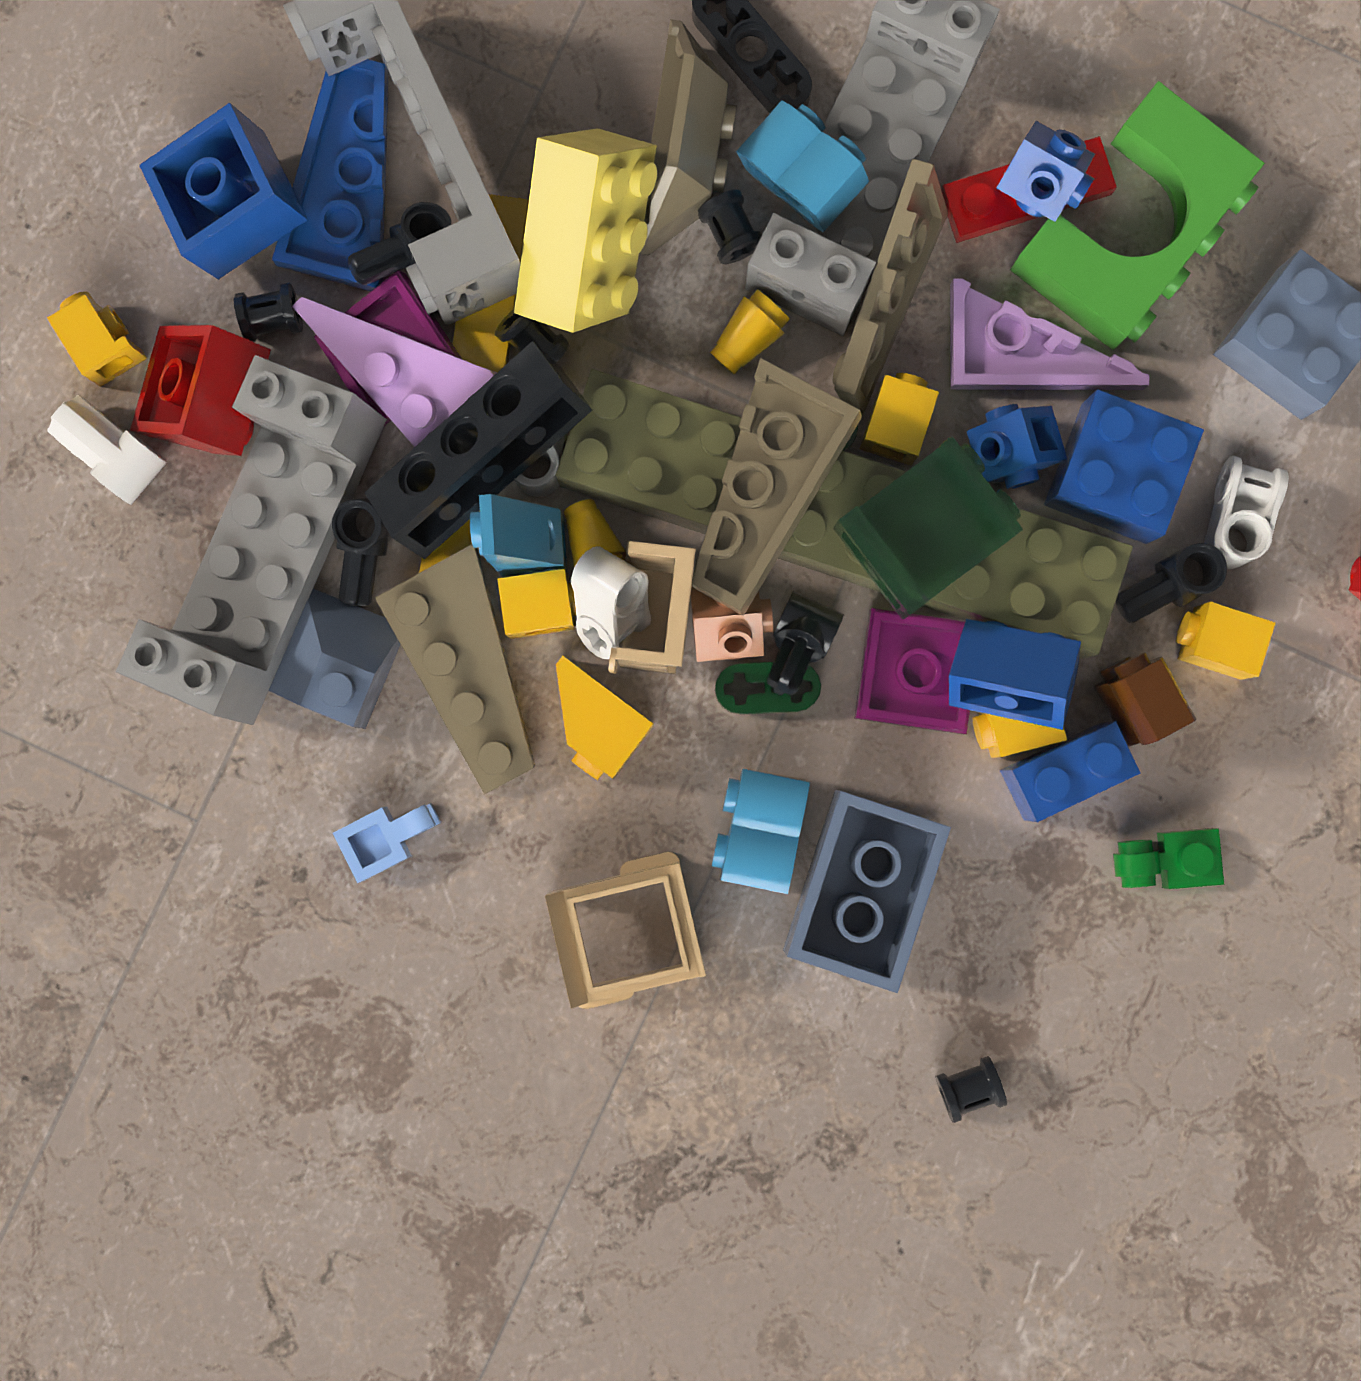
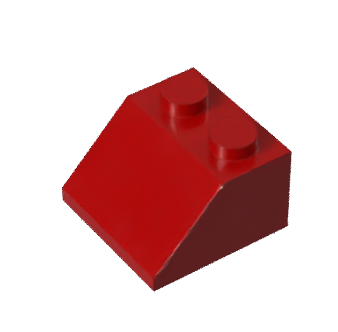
M214 325L159 326L130 431L213 454L242 456L244 446L248 444L252 437L254 421L232 408L254 356L256 355L268 360L271 349Z

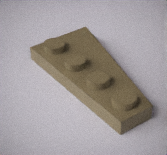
M913 158L866 296L858 311L847 351L839 357L833 372L834 390L840 400L859 409L862 413L865 412L948 216L934 164Z
M762 358L759 360L754 376L756 382L749 404L745 405L740 421V434L732 459L728 460L722 479L724 485L716 511L712 512L692 578V586L695 589L743 616L862 418L859 409Z
M471 544L376 596L375 599L485 795L533 769L535 762L518 698L515 696L506 653L496 625L490 593L487 590L481 569L479 552Z

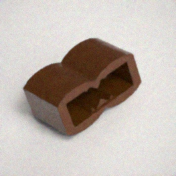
M1143 652L1132 658L1128 656L1100 671L1104 681L1096 684L1094 687L1113 722L1116 721L1128 746L1139 743L1141 745H1148L1157 742L1196 721L1193 711L1163 657L1149 660L1147 654Z

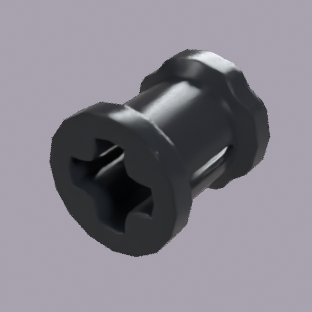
M738 189L723 192L705 202L698 209L700 221L708 223L720 248L717 257L720 263L725 265L735 263L753 254L762 236L760 231H754L742 207L744 197Z
M290 282L281 284L280 289L274 292L250 297L244 292L235 294L233 298L234 309L243 338L256 342L258 335L290 329L293 334L303 331L302 317L292 307L298 299Z
M514 309L502 320L495 331V336L501 342L509 341L519 353L534 341L555 362L561 359L569 347L568 340L562 334L556 335L546 324L515 314Z
M989 1056L981 1058L979 1066L947 1076L945 1073L935 1076L939 1092L952 1123L961 1121L963 1114L995 1104L998 1108L1007 1106V1099L1001 1080Z

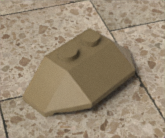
M670 19L651 144L657 145L654 160L657 168V179L653 191L648 196L644 220L647 224V238L643 249L639 253L647 256L700 219L698 209L713 197V192H724L728 159L719 158L721 139L732 140L737 105L727 104L728 82L680 20Z

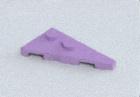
M953 279L951 282V389L1144 390L1149 386V374L1139 371L1133 363L1115 354L1109 357L1081 343V337L1042 318H1031L1025 314L1022 308L1006 300L1002 304L970 288L971 283L964 279Z
M301 297L292 306L414 447L497 373L304 297Z

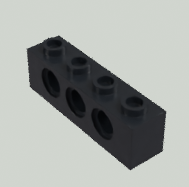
M532 341L396 465L389 469L365 492V495L390 536L423 559H426L470 520L471 512L480 511L479 495H498L593 409L562 367Z

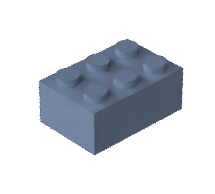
M835 790L783 948L786 956L898 993L951 827Z

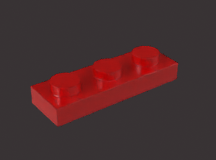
M1100 136L1084 141L1086 149L1095 154L1085 172L1093 177L1094 180L1079 205L1110 196L1117 188ZM1010 164L942 186L941 191L956 243L1039 218L1023 211L1017 205L1016 199L996 188ZM1066 204L1063 210L1072 207Z

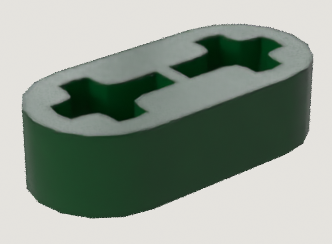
M773 662L739 663L728 666L720 673L715 684V695L720 706L733 714L796 713L804 711L815 704L821 691L820 678L814 668L809 666L803 681L810 682L811 690L801 695L800 703H792L790 694L784 693L781 696L771 693V686L767 683V675ZM738 673L744 674L745 682L748 684L764 683V693L747 695L744 705H735L734 696L725 695L723 688L724 685L732 684L734 674Z

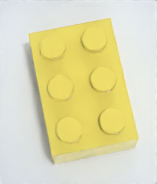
M598 128L537 138L514 308L515 314L571 333L629 314L638 293V281L635 278L638 256L647 238V224L644 220L648 196L653 191L657 179V168L654 164L657 145Z

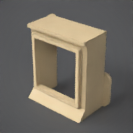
M627 541L625 562L648 576L649 584L647 591L651 623L642 632L633 631L623 640V648L611 647L608 669L610 673H617L618 664L620 668L670 674L676 673V666L682 667L696 549Z
M664 852L627 861L621 866L620 875L549 891L545 895L571 1009L578 1006L582 1009H589L627 1000L637 991L706 976L680 860L675 853ZM663 882L682 964L593 984L575 903Z

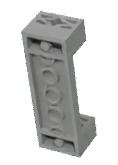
M293 0L284 4L283 7L309 62L320 58L328 76L346 70L366 59L381 55L394 85L397 84L409 118L417 134L421 135L428 152L427 155L441 185L452 182L446 185L445 189L451 200V206L458 222L408 244L416 263L406 267V270L427 314L438 310L447 326L517 293L520 271L519 258L398 1Z
M982 0L877 1L872 12L866 40L824 123L826 129L823 131L836 141L841 136L847 137L863 152L866 160L862 164L869 182L824 232L806 221L787 203H785L780 215L773 213L748 263L745 290L754 293L758 289L775 304L844 336L871 281L912 158L929 162L985 48L999 14V8Z
M256 355L252 360L232 408L260 425L261 428L175 624L171 630L138 619L116 669V673L208 714L254 725L305 604L310 597L335 539L332 530L333 515L342 503L352 500L387 420L352 392Z

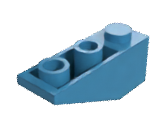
M493 494L479 495L480 512L470 513L473 548H479L480 556H484L486 562L490 563L501 576L525 575L565 569L568 572L565 521L561 509Z

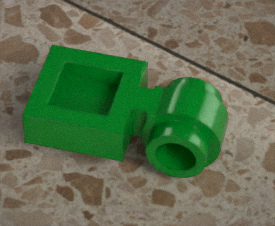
M1219 828L1157 832L1158 850H1153L1152 840H1129L1117 842L1118 853H1113L1115 877H1121L1123 888L1155 886L1157 874H1161L1162 888L1164 889L1225 885Z

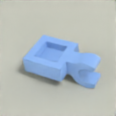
M432 803L422 805L395 820L386 806L333 832V835L357 883H360L411 857L412 855L405 841L440 824L441 821Z

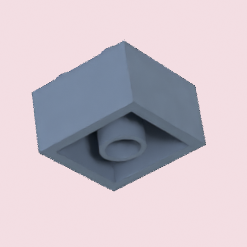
M1300 249L1275 271L1213 355L1302 420L1327 405L1361 359V293Z

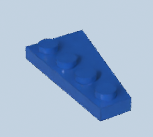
M366 59L331 76H328L327 72H325L292 187L308 220L277 240L272 261L276 266L367 291H372L383 283V278L368 285L357 283L349 269L348 257L355 252L384 240L389 73L384 63Z

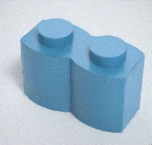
M781 100L739 147L736 153L745 169L757 181L784 200L806 221L824 232L868 184L869 179L862 164L866 157L847 137L841 136L836 141L823 131L826 129L825 124L810 108L802 104L798 109H795L790 104Z
M742 769L740 780L729 778L723 811L733 813L728 835L718 833L711 865L712 867L721 868V881L788 894L810 782Z

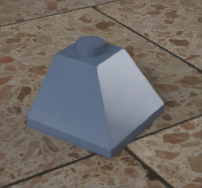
M313 589L269 691L297 705L351 727L366 729L401 644L385 617L358 606L347 605L336 597Z

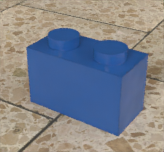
M966 619L949 673V706L1063 730L1078 674L1081 641L1066 639L1062 635L1051 632L1036 633L1011 628L996 621L981 622Z
M1116 721L1099 723L1067 738L1066 741L1056 743L1000 770L1023 820L1039 822L1141 774Z

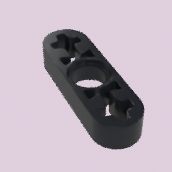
M692 0V19L696 28L769 113L773 111L781 100L790 104L795 109H798L802 104L808 106L812 90V79L808 70L748 0H725L726 17L734 26L727 37L724 36L727 35L728 23L721 14L716 11L710 15L706 14L708 0ZM712 0V1H713L715 4H719V3L723 2L724 0ZM754 36L765 43L767 52L760 60L746 61L738 55L736 51L737 43L745 37ZM775 60L779 61L776 63L775 75L786 86L793 82L797 84L795 99H792L787 94L782 95L780 98L776 96L778 83L769 72Z

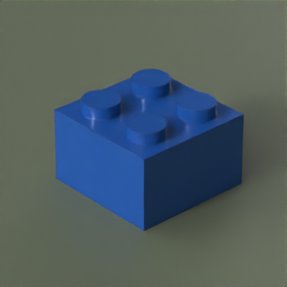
M231 103L219 109L139 165L181 256L218 280L308 220L265 132Z
M1097 389L1081 404L1065 447L1067 460L1059 463L1044 506L1148 544L1166 534L1204 429Z

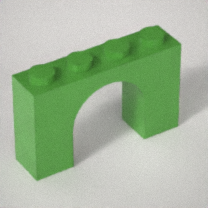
M1159 81L1124 123L1110 145L1152 176L1166 191L1174 212V228L1168 246L1159 252L1147 256L1129 257L1118 255L1100 246L1060 214L1056 222L1048 218L1010 269L1011 272L1111 350H1114L1127 337L1135 343L1157 317V315L1149 310L1160 295L1169 300L1191 274L1190 271L1183 267L1194 252L1204 257L1225 231L1217 223L1228 209L1237 215L1259 188L1251 180L1265 164Z

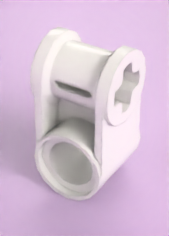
M1233 455L1224 463L1216 483L1215 502L1204 543L1210 544L1221 551L1226 559L1227 569L1243 566L1261 557L1268 551L1272 543L1278 512L1288 487L1289 473L1287 470L1276 468L1273 472L1251 467L1244 465L1240 457ZM1230 528L1241 531L1245 536L1247 542L1245 552H1241L1231 545L1229 540Z
M593 547L580 557L572 573L571 585L575 597L576 629L581 641L597 657L609 659L611 647H619V643L633 631L642 632L650 625L651 615L647 591L649 580L647 574L601 547Z

